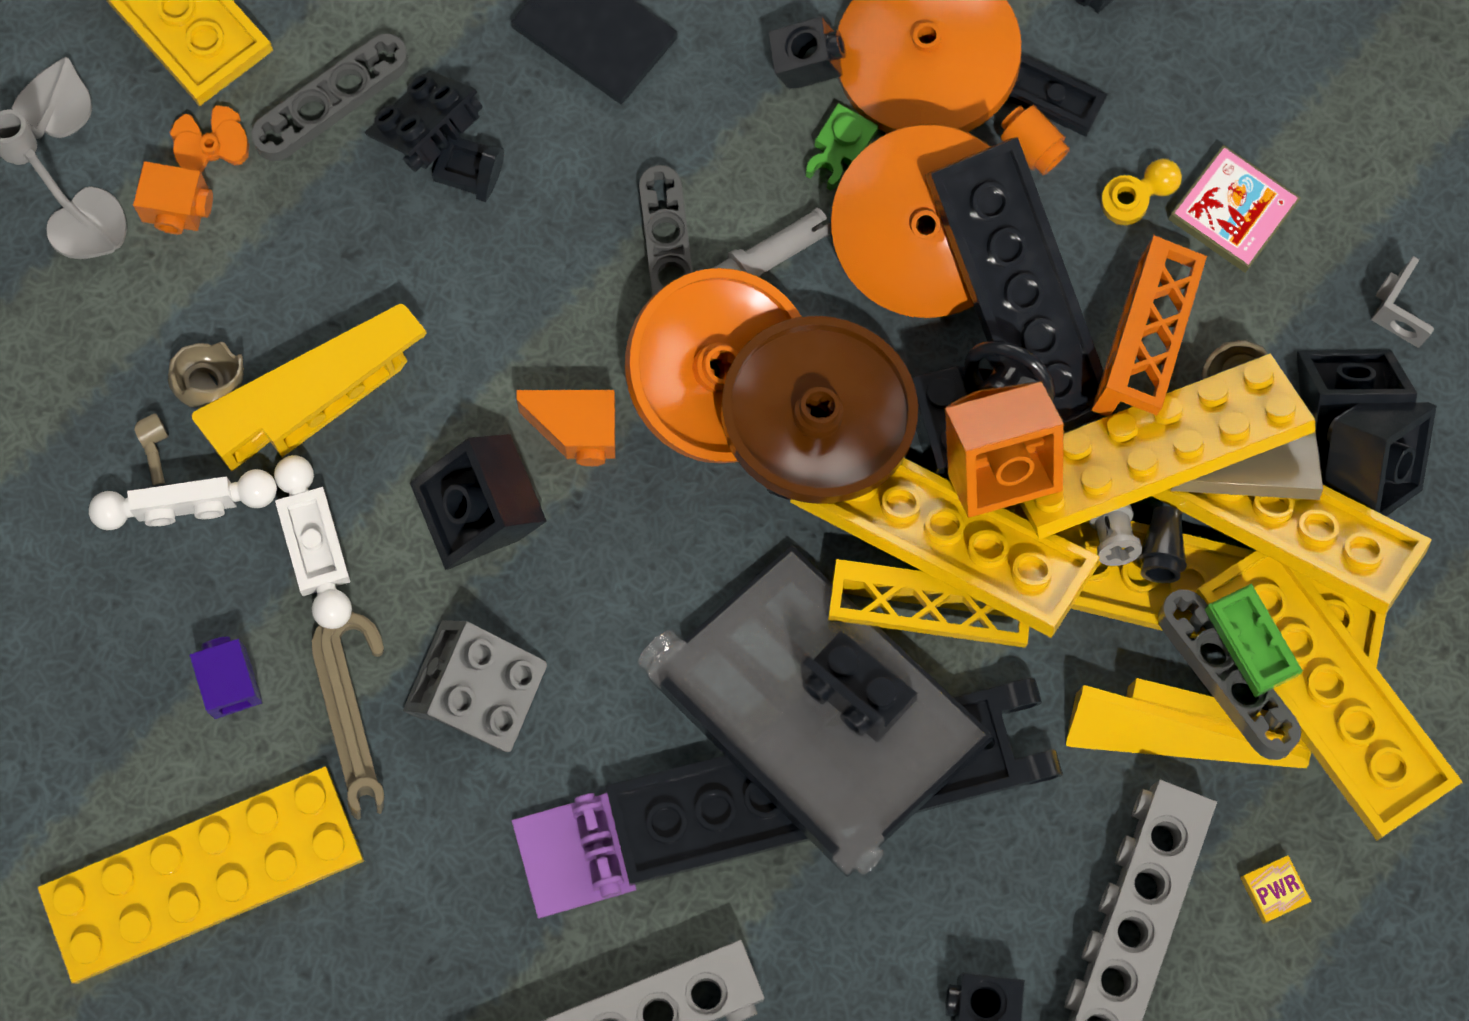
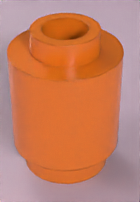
M1034 105L1026 110L1022 106L1017 107L1001 124L1005 131L1000 139L1005 141L1018 137L1031 171L1037 169L1042 175H1046L1070 151V148L1064 143L1065 136Z

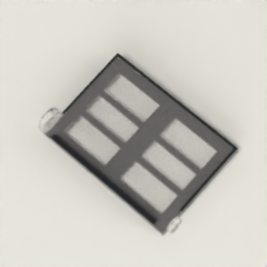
M791 545L684 641L673 630L665 631L657 636L640 655L638 666L648 675L649 680L846 877L855 869L864 875L883 857L884 852L879 847L992 741L993 734L878 626L828 620L833 584ZM842 593L841 608L860 610ZM841 630L918 693L917 701L878 743L866 733L863 736H859L852 732L841 720L840 715L842 713L828 701L825 704L818 703L802 687L801 662L807 656L814 659Z

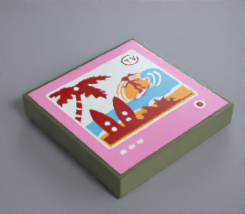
M1223 145L1171 213L1168 220L1246 273L1301 198Z

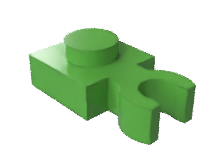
M838 103L815 140V147L824 151V153L817 154L809 160L806 177L811 179L817 169L827 168L832 173L827 183V189L831 191L835 189L841 180L842 163L844 162L850 166L852 161L870 145L878 132L879 125Z

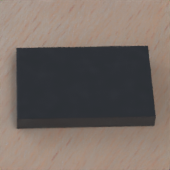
M528 0L511 20V26L514 30L620 105L627 100L678 38L677 30L634 0Z

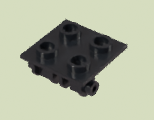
M429 70L426 74H422L412 80L408 85L407 92L393 105L382 109L376 115L374 123L364 133L368 137L406 154L403 157L404 162L410 169L417 172L421 167L427 169L442 154L437 145L444 150L450 147L449 142L439 129L441 128L451 139L457 140L460 137L459 133L462 134L479 119L478 112L483 106L474 97L477 93L475 88Z

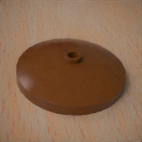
M805 316L785 320L770 326L753 337L741 349L726 376L721 401V420L727 443L733 455L745 471L767 489L792 500L815 504H831L863 496L878 488L896 472L904 461L915 435L918 422V398L915 385L906 365L894 349L881 337L847 320L826 316Z

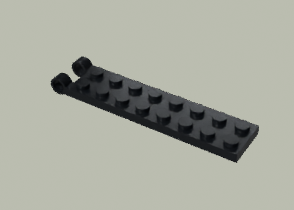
M1035 678L1022 679L954 697L993 734L992 740L994 745L991 749H983L916 813L1024 785L1052 780L1063 775L1056 750L1044 751L1015 759L1002 714L1033 708L1042 703ZM921 706L908 709L887 732L924 768L954 740ZM846 725L818 733L887 802L914 778L894 756L866 733L863 736H859ZM809 742L778 770L840 833L862 827L878 812ZM726 756L605 786L630 886L810 841Z

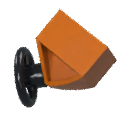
M997 340L975 345L968 352L964 362L966 379L974 392L956 400L945 408L948 476L968 518L1063 491L1064 423L1053 404L1056 391L1050 372L1035 355L1018 345ZM984 357L987 358L993 368V371L985 381L979 371V363ZM1005 357L1023 365L1033 374L1036 380L1023 376L1018 370L1010 366Z

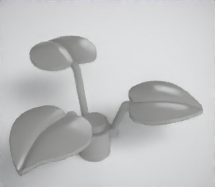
M64 57L41 72L21 91L14 101L12 110L0 111V156L5 161L17 165L27 162L31 163L56 200L64 207L53 213L47 223V238L52 247L63 256L74 259H87L111 254L116 249H119L126 238L127 221L120 203L113 195L103 189L86 187L80 190L70 202L35 153L37 150L36 139L42 138L44 133L56 138L69 136L86 124L92 112V100L86 86L76 73L71 61Z

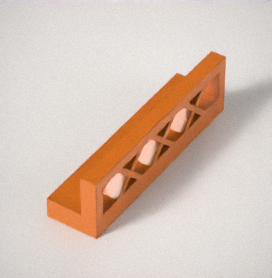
M1155 235L1152 237L1138 261L1091 411L1106 417L1110 416L1120 401L1156 416L1161 411L1207 256ZM1168 258L1191 267L1189 276L1174 281L1165 267L1166 259ZM1168 295L1178 313L1163 319L1153 301ZM1157 332L1167 350L1165 353L1151 357L1141 340L1142 337ZM1145 371L1155 387L1153 396L1128 387L1130 376Z

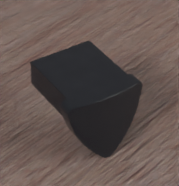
M447 135L446 139L450 147L446 150H441L442 154L439 156L432 174L433 181L476 194L477 200L486 202L497 183L503 164L504 150L460 137L457 140H453Z

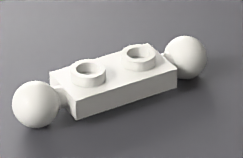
M287 456L276 465L274 478L277 486L282 491L289 493V497L275 500L299 589L302 596L317 592V596L312 604L313 618L322 627L337 629L345 625L350 619L352 605L349 598L343 592L337 590L336 586L350 583V578L323 487L308 490L314 478L311 464L301 456Z
M253 469L245 472L238 482L232 483L227 476L131 490L127 491L128 498H124L117 492L104 491L97 494L91 500L89 517L94 525L103 530L118 529L130 517H136L139 522L145 521L147 526L170 525L175 522V516L194 514L195 518L213 519L223 516L225 514L224 509L237 507L236 502L242 501V503L251 508H263L269 505L275 498L277 486L274 478L268 472Z

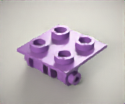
M594 793L586 794L575 798L574 803L512 820L538 919L636 891L635 885H629L607 793L599 796H594Z

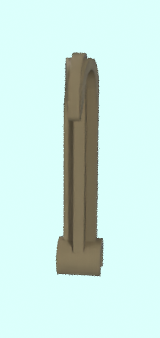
M352 612L348 622L340 628L329 629L320 625L316 628L312 639V654L348 791V809L351 815L359 820L361 818V809L358 799L363 795L372 796L375 800L377 813L380 814L384 808V790L376 778L341 645V637L348 630L355 629L363 633L372 654L376 657H380L383 654L384 646L375 624L367 617Z

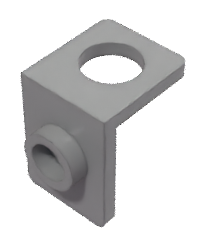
M1413 256L1398 276L1390 272L1375 296L1381 299L1382 303L1371 320L1419 348L1432 334L1434 328L1393 304L1420 260ZM1395 321L1408 324L1416 332H1410L1401 328Z

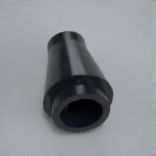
M1160 506L1153 509L1152 520L1142 544V552L1137 558V564L1141 567L1140 574L1146 580L1156 583H1173L1180 579L1181 572L1187 567L1182 531V512L1177 508Z

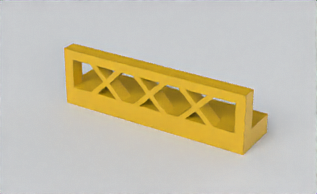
M836 559L832 576L833 585L828 620L1024 648L1028 644L1029 626L1018 621L1017 632L998 630L986 615L1010 616L923 571ZM842 593L871 597L875 600L862 610L840 607ZM887 601L920 604L924 608L912 617L898 616ZM880 607L885 614L873 611ZM937 607L970 611L973 616L962 624L948 623L937 610ZM930 614L934 621L925 620L923 618ZM979 621L984 628L972 625Z

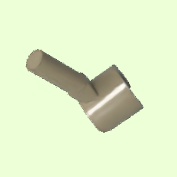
M152 414L137 422L135 433L144 448L145 455H147L152 484L155 486L165 483L159 451L155 443L168 438L169 435L158 415Z

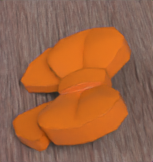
M215 106L212 109V133L202 135L191 115L184 114L177 119L170 131L172 139H175L174 156L180 168L198 170L202 173L209 161H216L220 158L233 165H242L249 155V141L239 123L241 121L240 115L229 107Z

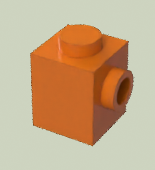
M144 161L133 203L141 221L152 223L158 230L169 234H182L184 229L198 231L201 217H209L213 204V192L208 188L201 171Z

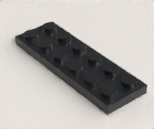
M1018 137L1010 138L925 174L987 341H1005L1018 345L1035 355L1046 366L1054 381L1056 393L1053 404L1064 423V432L1102 416L1091 410L1104 371ZM1005 357L1010 366L1018 370L1023 376L1036 380L1033 374L1023 365Z

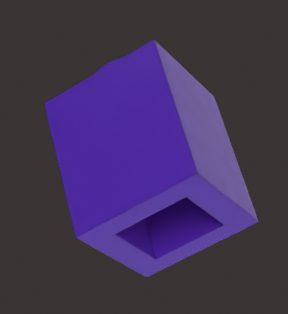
M230 637L215 638L201 645L202 651L189 654L206 712L214 719L263 704L247 649L239 639L231 641Z

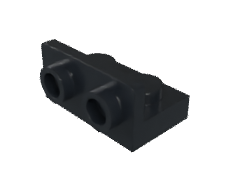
M842 630L814 659L807 656L801 662V680L803 681L802 687L818 703L825 704L828 701L842 713L840 715L841 720L852 732L859 736H863L866 733L877 743L917 701L918 693Z

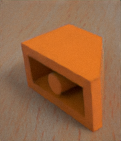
M517 390L519 413L567 459H576V463L582 466H600L605 464V459H616L615 390Z

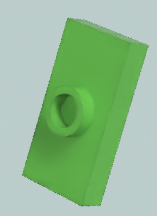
M1252 584L1207 605L1205 608L1206 614L1255 697L1298 677L1303 672Z

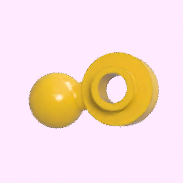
M1158 159L1148 165L1142 180L1128 175L1112 179L1105 186L1101 198V207L1105 216L1119 225H1131L1140 221L1147 211L1151 195L1168 196L1179 188L1182 180L1179 166L1169 159ZM1121 192H1129L1133 195L1134 201L1131 204H1123L1118 200L1117 195Z

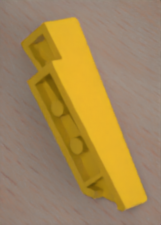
M398 304L192 413V420L231 472L255 455L269 442L284 457L401 371L407 363L403 351L421 338H424L427 332L404 304Z
M1136 678L1128 686L1126 697L1083 685L1075 696L1066 738V746L1294 768H1307L1311 751L1300 738L1299 743L1285 758L1279 760L1264 758L1252 748L1214 697ZM1261 709V711L1251 719L1253 721H1256L1260 715L1264 717L1268 710ZM1269 728L1266 736L1269 740L1275 738L1281 740L1285 733L1281 728L1277 730Z

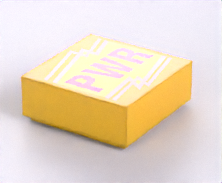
M1289 855L1240 877L1263 924L1312 902Z

